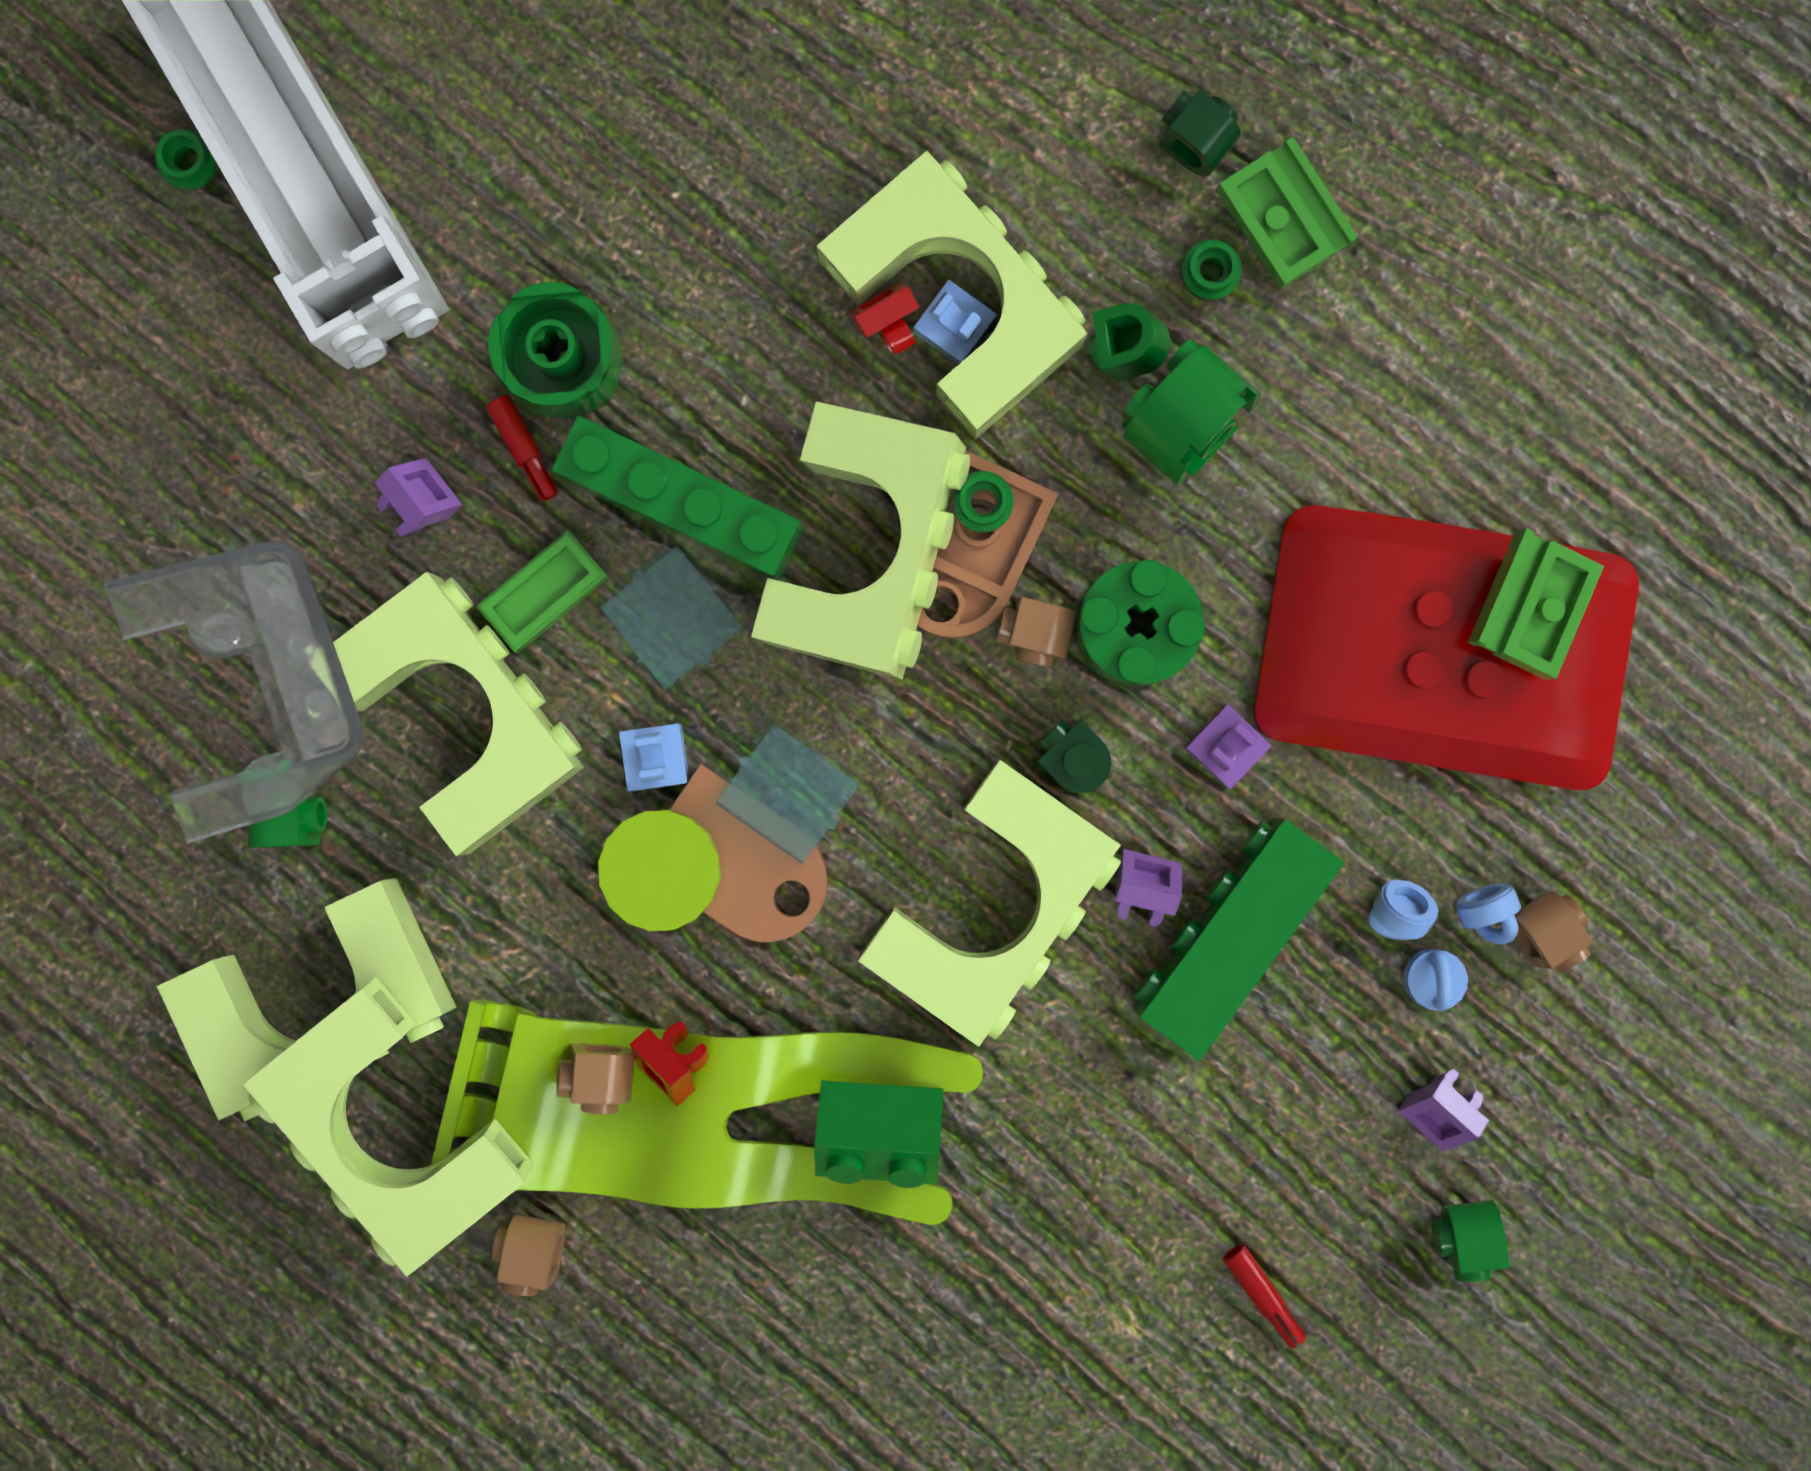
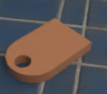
M966 450L965 454L970 455L968 475L978 471H989L1001 476L1012 490L1014 505L1009 519L1002 527L992 532L979 533L967 529L959 522L954 513L952 497L948 512L954 515L952 535L946 549L938 548L932 572L938 574L937 589H946L954 594L958 602V611L949 621L935 622L927 617L922 607L917 625L919 629L928 634L947 639H960L978 634L999 618L1003 608L1009 602L1059 494ZM984 492L976 494L971 500L972 507L979 513H988L995 506L992 496Z
M700 764L670 810L694 818L711 834L717 847L721 863V881L713 902L706 908L704 913L735 934L752 941L776 942L798 934L814 920L825 901L828 874L822 853L814 841L800 829L704 764ZM797 881L807 888L810 901L807 909L801 914L788 915L778 908L775 894L777 888L783 882Z

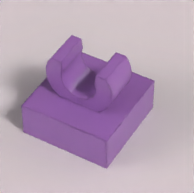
M427 458L387 468L375 482L383 493L377 503L378 509L382 512L394 508L404 520L396 530L399 536L417 532L425 526L447 520L462 506L461 502Z
M1226 704L1190 740L1184 749L1226 789H1231L1272 745L1229 704Z
M1123 849L1120 858L1121 863L1117 869L1115 901L1118 902V917L1126 920L1131 906L1150 910L1149 926L1157 927L1162 922L1164 914L1176 915L1182 897V863Z
M1454 1069L1435 1077L1430 1085L1409 1093L1398 1110L1401 1115L1442 1152L1478 1139L1489 1121L1478 1111L1483 1098L1478 1090L1462 1096L1453 1088V1083L1459 1075Z

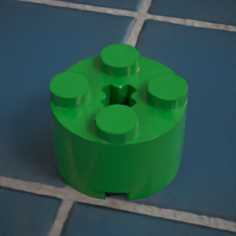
M557 282L533 284L511 297L513 300L503 309L500 315L497 313L491 324L488 337L491 365L506 388L530 410L554 419L577 418L578 415L584 416L598 407L607 404L612 399L621 376L623 354L618 335L600 307L581 291L570 285ZM563 342L567 347V351L560 353L559 360L551 362L546 355L554 354L556 352V344Z
M1192 339L1186 341L1170 358L1166 368L1171 372L1156 389L1147 383L1132 397L1123 411L1128 415V418L1122 425V428L1125 430L1123 438L1177 487L1184 484L1186 472L1193 477L1238 430V427L1235 425L1236 421L1232 418L1242 408L1250 414L1262 396L1253 385L1206 344L1199 346Z
M1154 560L1126 562L1105 572L1082 597L1075 620L1076 645L1087 666L1102 679L1129 687L1149 686L1178 673L1195 655L1205 632L1202 606L1192 585L1174 569ZM1127 611H1131L1136 617L1143 613L1148 617L1150 624L1145 628L1149 635L1148 639L1141 633L1133 637L1127 634L1124 627L1131 622Z

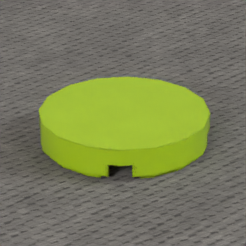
M673 810L644 811L622 821L606 839L598 861L599 886L609 907L626 923L647 931L675 930L696 920L713 902L721 881V863L717 847L711 834L692 817Z

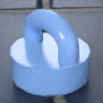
M1393 880L1388 881L1376 896L1368 921L1376 933L1387 938L1396 940L1422 938L1436 921L1438 908L1432 896L1421 886L1410 881Z
M1496 883L1472 890L1461 896L1454 905L1462 926L1468 929L1474 928L1475 932L1487 942L1506 944L1512 942L1518 934L1519 927L1514 914L1519 912L1521 905L1514 887L1508 883ZM1501 922L1502 929H1495L1490 925Z
M1429 948L1417 952L1408 960L1403 969L1402 981L1406 993L1413 1002L1430 1010L1445 1011L1462 1000L1467 990L1468 976L1465 966L1456 956L1441 949Z

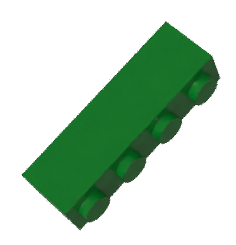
M579 415L551 470L564 482L759 575L778 581L781 580L804 532L800 520Z
M1273 818L1269 825L1261 821L1254 827L1241 846V850L1247 854L1233 874L1225 870L1214 881L1205 896V899L1211 903L1197 923L1192 919L1184 923L1169 946L1175 952L1161 972L1155 967L1151 969L1134 993L1133 997L1139 1003L1133 1011L1142 1020L1199 1062L1345 863L1286 819Z

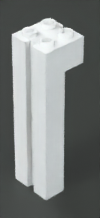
M122 0L281 274L273 279L310 343L348 370L353 366L355 368H364L382 359L387 353L386 347L388 344L386 341L403 331L408 338H415L432 330L439 323L438 317L450 309L270 1Z

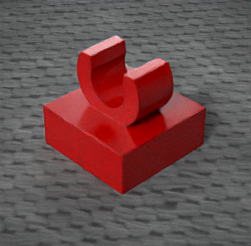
M896 283L847 312L858 334L868 338L879 332L888 351H893L894 355L916 343L903 317L920 307L907 285Z
M682 1022L669 1026L663 1034L662 1041L647 1028L630 1043L636 1065L676 1107L695 1091L691 1073L700 1070L709 1058L707 1047L703 1043L698 1045L689 1054H679L675 1051L676 1046L688 1036L686 1026Z

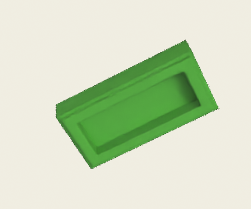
M566 530L476 607L513 652L519 654L610 577L570 530Z

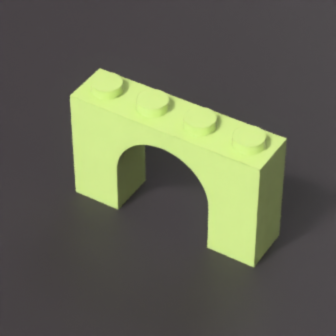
M925 151L817 245L820 264L857 306L868 299L907 264L931 254L961 256L978 265L989 276L996 287L1000 299L1001 318L998 325L981 346L937 383L936 396L976 440L1083 347L1088 334L1083 328L1086 320L1078 307L1068 297L1062 296L1060 299H1057L1043 283L1047 278L1046 274L1030 253L1023 250L1018 254L1005 240L1004 236L1007 234V230L999 217L986 205L978 209L964 193L967 189V184L957 169L947 160L939 164L928 151Z
M816 401L800 461L815 473L872 486L888 493L894 501L900 517L901 539L899 548L888 570L876 582L852 593H825L767 578L751 637L775 647L903 680L906 667L912 668L915 665L920 652L922 634L916 631L922 607L928 609L935 597L938 574L932 572L938 548L946 549L952 535L954 515L948 512L955 489L961 491L969 473L970 455L965 454L966 446L959 437L952 432Z
M426 572L309 661L344 708L348 710H366L415 672L436 664H456L472 674L482 685L489 698L493 714L491 738L485 752L474 766L419 807L455 856L471 854L582 770L584 766L575 756L582 751V748L562 722H558L553 726L539 707L546 700L531 679L524 673L517 678L503 659L510 653L499 636L488 625L480 630L467 611L474 605L462 587L452 577L444 582L441 577Z
M997 760L963 810L1017 847L1031 865L1036 879L1037 900L1034 913L1027 927L1016 939L1001 948L987 952H968L946 944L894 907L860 954L858 962L978 1047L987 1035L996 1040L1002 1034L1016 1012L1014 1008L1009 1006L1012 999L1022 985L1031 990L1038 983L1051 962L1050 959L1044 956L1045 952L1057 935L1063 940L1069 938L1085 915L1086 910L1079 906L1092 886L1101 891L1121 863L1120 860L1114 857V854L1121 846L1119 843L1001 760Z
M397 878L376 882L324 907L353 969L356 992L377 977L416 1023L406 1034L410 1043L444 1028L439 1016L457 1007ZM235 955L211 960L158 985L159 993L218 1120L240 1111L244 1122L258 1116L249 1101L250 1093L242 1084L296 1040L279 1033L264 1018ZM385 1051L378 1058L389 1054V1051Z
M375 977L242 1085L250 1093L249 1101L255 1112L266 1122L275 1123L291 1141L290 1149L296 1160L304 1168L310 1171L316 1170L331 1188V1197L337 1208L347 1217L357 1218L372 1236V1246L378 1256L391 1266L397 1265L407 1277L522 1186L534 1164L496 1118L447 1157L424 1168L398 1169L386 1166L371 1158L360 1148L351 1134L346 1117V1100L351 1083L360 1071L402 1039L416 1024L379 979Z

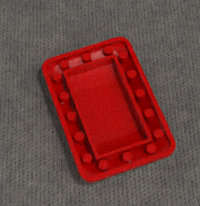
M1310 505L1294 511L1287 518L1281 532L1253 704V719L1259 731L1267 738L1278 742L1567 790H1590L1600 785L1607 777L1612 763L1639 591L1637 572L1634 566L1621 556L1560 544L1603 565L1604 568L1557 679L1544 680L1493 655V652L1481 646H1474L1468 643L1513 535L1328 506Z

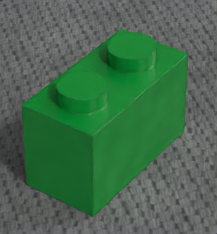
M821 1080L814 1142L815 1176L828 1177L832 1181L844 1184L856 1183L864 1179L890 1181L893 1185L903 1188H915L923 1184L938 1185L944 1089Z

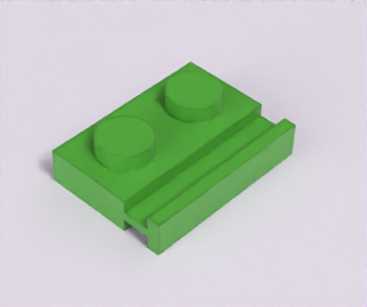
M1294 137L1289 138L1274 151L1267 152L1223 180L1216 189L1217 194L1280 290L1329 260L1342 249H1346L1358 238Z
M1524 528L1516 530L1468 643L1474 646H1481L1493 652V655L1544 680L1557 679L1604 566L1552 540L1546 541L1534 535V531Z

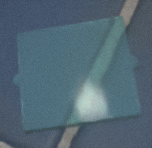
M678 546L644 573L636 571L633 574L634 581L600 607L665 690L670 688L697 665H708L711 662L710 655L743 629Z
M773 724L750 757L744 756L740 759L738 764L739 772L718 798L716 805L803 865L826 831L832 832L838 826L836 817L858 788L859 783Z

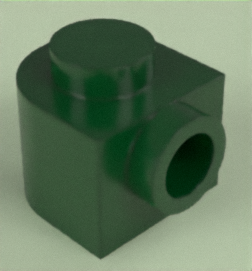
M1201 89L1192 97L1184 90L1161 120L1169 126V129L1158 146L1189 171L1200 176H1209L1241 136V130L1237 124L1238 114L1229 103L1219 97H1209Z
M1064 719L1061 720L1037 743L1044 753L1034 762L1057 786L1066 791L1075 793L1093 791L1105 782L1110 773L1111 755L1106 744L1082 719L1078 720L1071 727Z

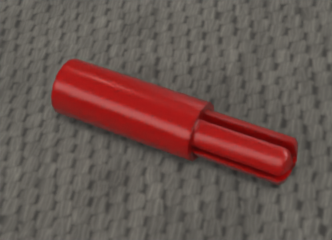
M503 395L489 402L485 407L518 468L524 470L539 500L547 501L558 494V489L541 460L543 455L511 397Z
M1239 1244L1233 1247L1223 1256L1222 1260L1262 1316L1269 1319L1289 1348H1296L1297 1342L1301 1345L1305 1341L1306 1335L1285 1307V1301L1246 1246Z

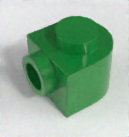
M1123 303L1092 312L1095 334L1090 336L1089 342L1091 355L1098 369H1101V371L1119 382L1148 374L1156 370L1165 361L1170 350L1169 331L1162 321L1145 308L1134 303Z
M297 785L261 786L260 798L247 799L248 848L321 845L320 833L325 831L327 825L325 800L322 797L298 796Z
M1493 1200L1444 1205L1441 1207L1440 1219L1432 1220L1433 1241L1438 1256H1445L1446 1262L1453 1267L1454 1279L1456 1281H1484L1492 1278L1491 1270L1510 1268L1504 1225L1499 1209Z

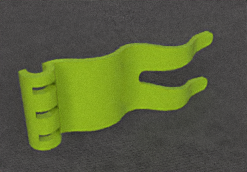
M471 1000L469 1003L431 1165L441 1161L458 1148L452 1147L454 1137H472L496 1118L534 1164L525 1183L516 1190L596 1194L677 1208H723L793 1200L823 1201L849 1205L928 1225L942 1223L949 1217L952 1211L951 1194L942 1186L923 1184L915 1188H903L893 1185L890 1181L864 1179L850 1184L838 1183L830 1180L828 1177L815 1176L814 1146L790 1142L736 1140L730 1138L727 1131V1122L731 1114L736 1110L820 1093L821 1080L944 1089L943 1092L968 1093L975 1090L983 1078L982 1064L973 1054L897 1037L858 1032H804L750 1037L708 1036L688 1033V1036L676 1046L675 1051L679 1054H689L698 1045L703 1043L707 1047L709 1058L700 1070L691 1073L695 1091L678 1107L636 1065L634 1059L631 1101L618 1104V1112L614 1114H591L581 1111V1104H572L570 1098L556 1096L559 1060H569L571 1043L608 1044L631 1048L630 1043L649 1027L541 1017L531 1010L490 1000ZM490 1027L512 1032L511 1044L478 1038L480 1028ZM649 1028L662 1041L666 1030ZM467 1082H481L500 1087L498 1098L465 1093Z

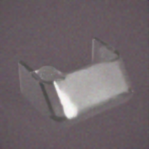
M278 541L263 542L104 582L123 640L186 624L193 645L207 656L225 658L248 652L281 748L280 752L255 759L243 772L170 793L187 843L291 812L358 755L363 744L361 720L305 561L296 548Z

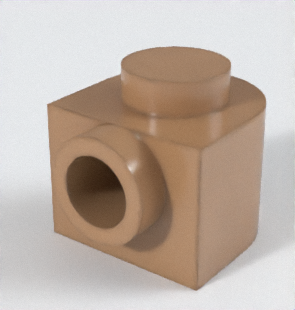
M1020 597L1016 599L1014 609L1003 608L995 642L1018 649L1017 661L1051 669L1054 658L1066 660L1077 612L1057 605Z
M1549 890L1523 906L1519 912L1514 914L1519 927L1515 940L1532 967L1549 969L1555 967L1558 972H1562L1580 964L1591 955L1587 947L1593 944V941L1584 929L1588 925V919L1583 909L1570 895L1566 894L1560 897L1554 891Z
M571 1043L569 1060H559L556 1096L570 1098L572 1104H581V1111L586 1113H617L618 1104L631 1101L634 1055L631 1048L608 1044Z
M516 1214L509 1226L500 1225L494 1240L492 1261L500 1263L497 1282L502 1283V1291L518 1296H535L538 1294V1289L545 1291L558 1279L565 1240L564 1223Z

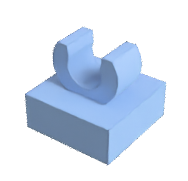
M948 279L913 327V333L959 365L975 350L996 321L997 314Z
M682 724L619 732L627 792L687 784L689 782Z

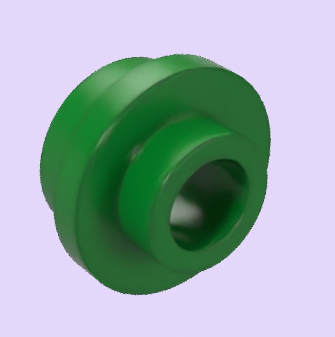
M179 129L171 131L160 139L156 147L155 160L158 172L166 182L177 189L184 191L200 189L207 185L216 174L218 164L200 133L196 130ZM191 153L197 154L195 164L188 170H182L181 163L183 158Z
M1215 239L1204 240L1192 246L1186 253L1181 265V278L1184 286L1193 296L1205 301H1216L1227 297L1238 285L1242 274L1241 260L1237 252L1229 244ZM1205 263L1215 264L1220 270V278L1215 281L1206 280L1200 273V266Z
M978 471L969 474L961 491L955 489L953 496V509L959 522L967 529L979 533L992 532L1002 527L1009 519L1014 505L1013 493L1009 484L1001 476L989 471ZM984 492L991 495L995 503L994 508L988 513L975 511L971 500L976 494Z

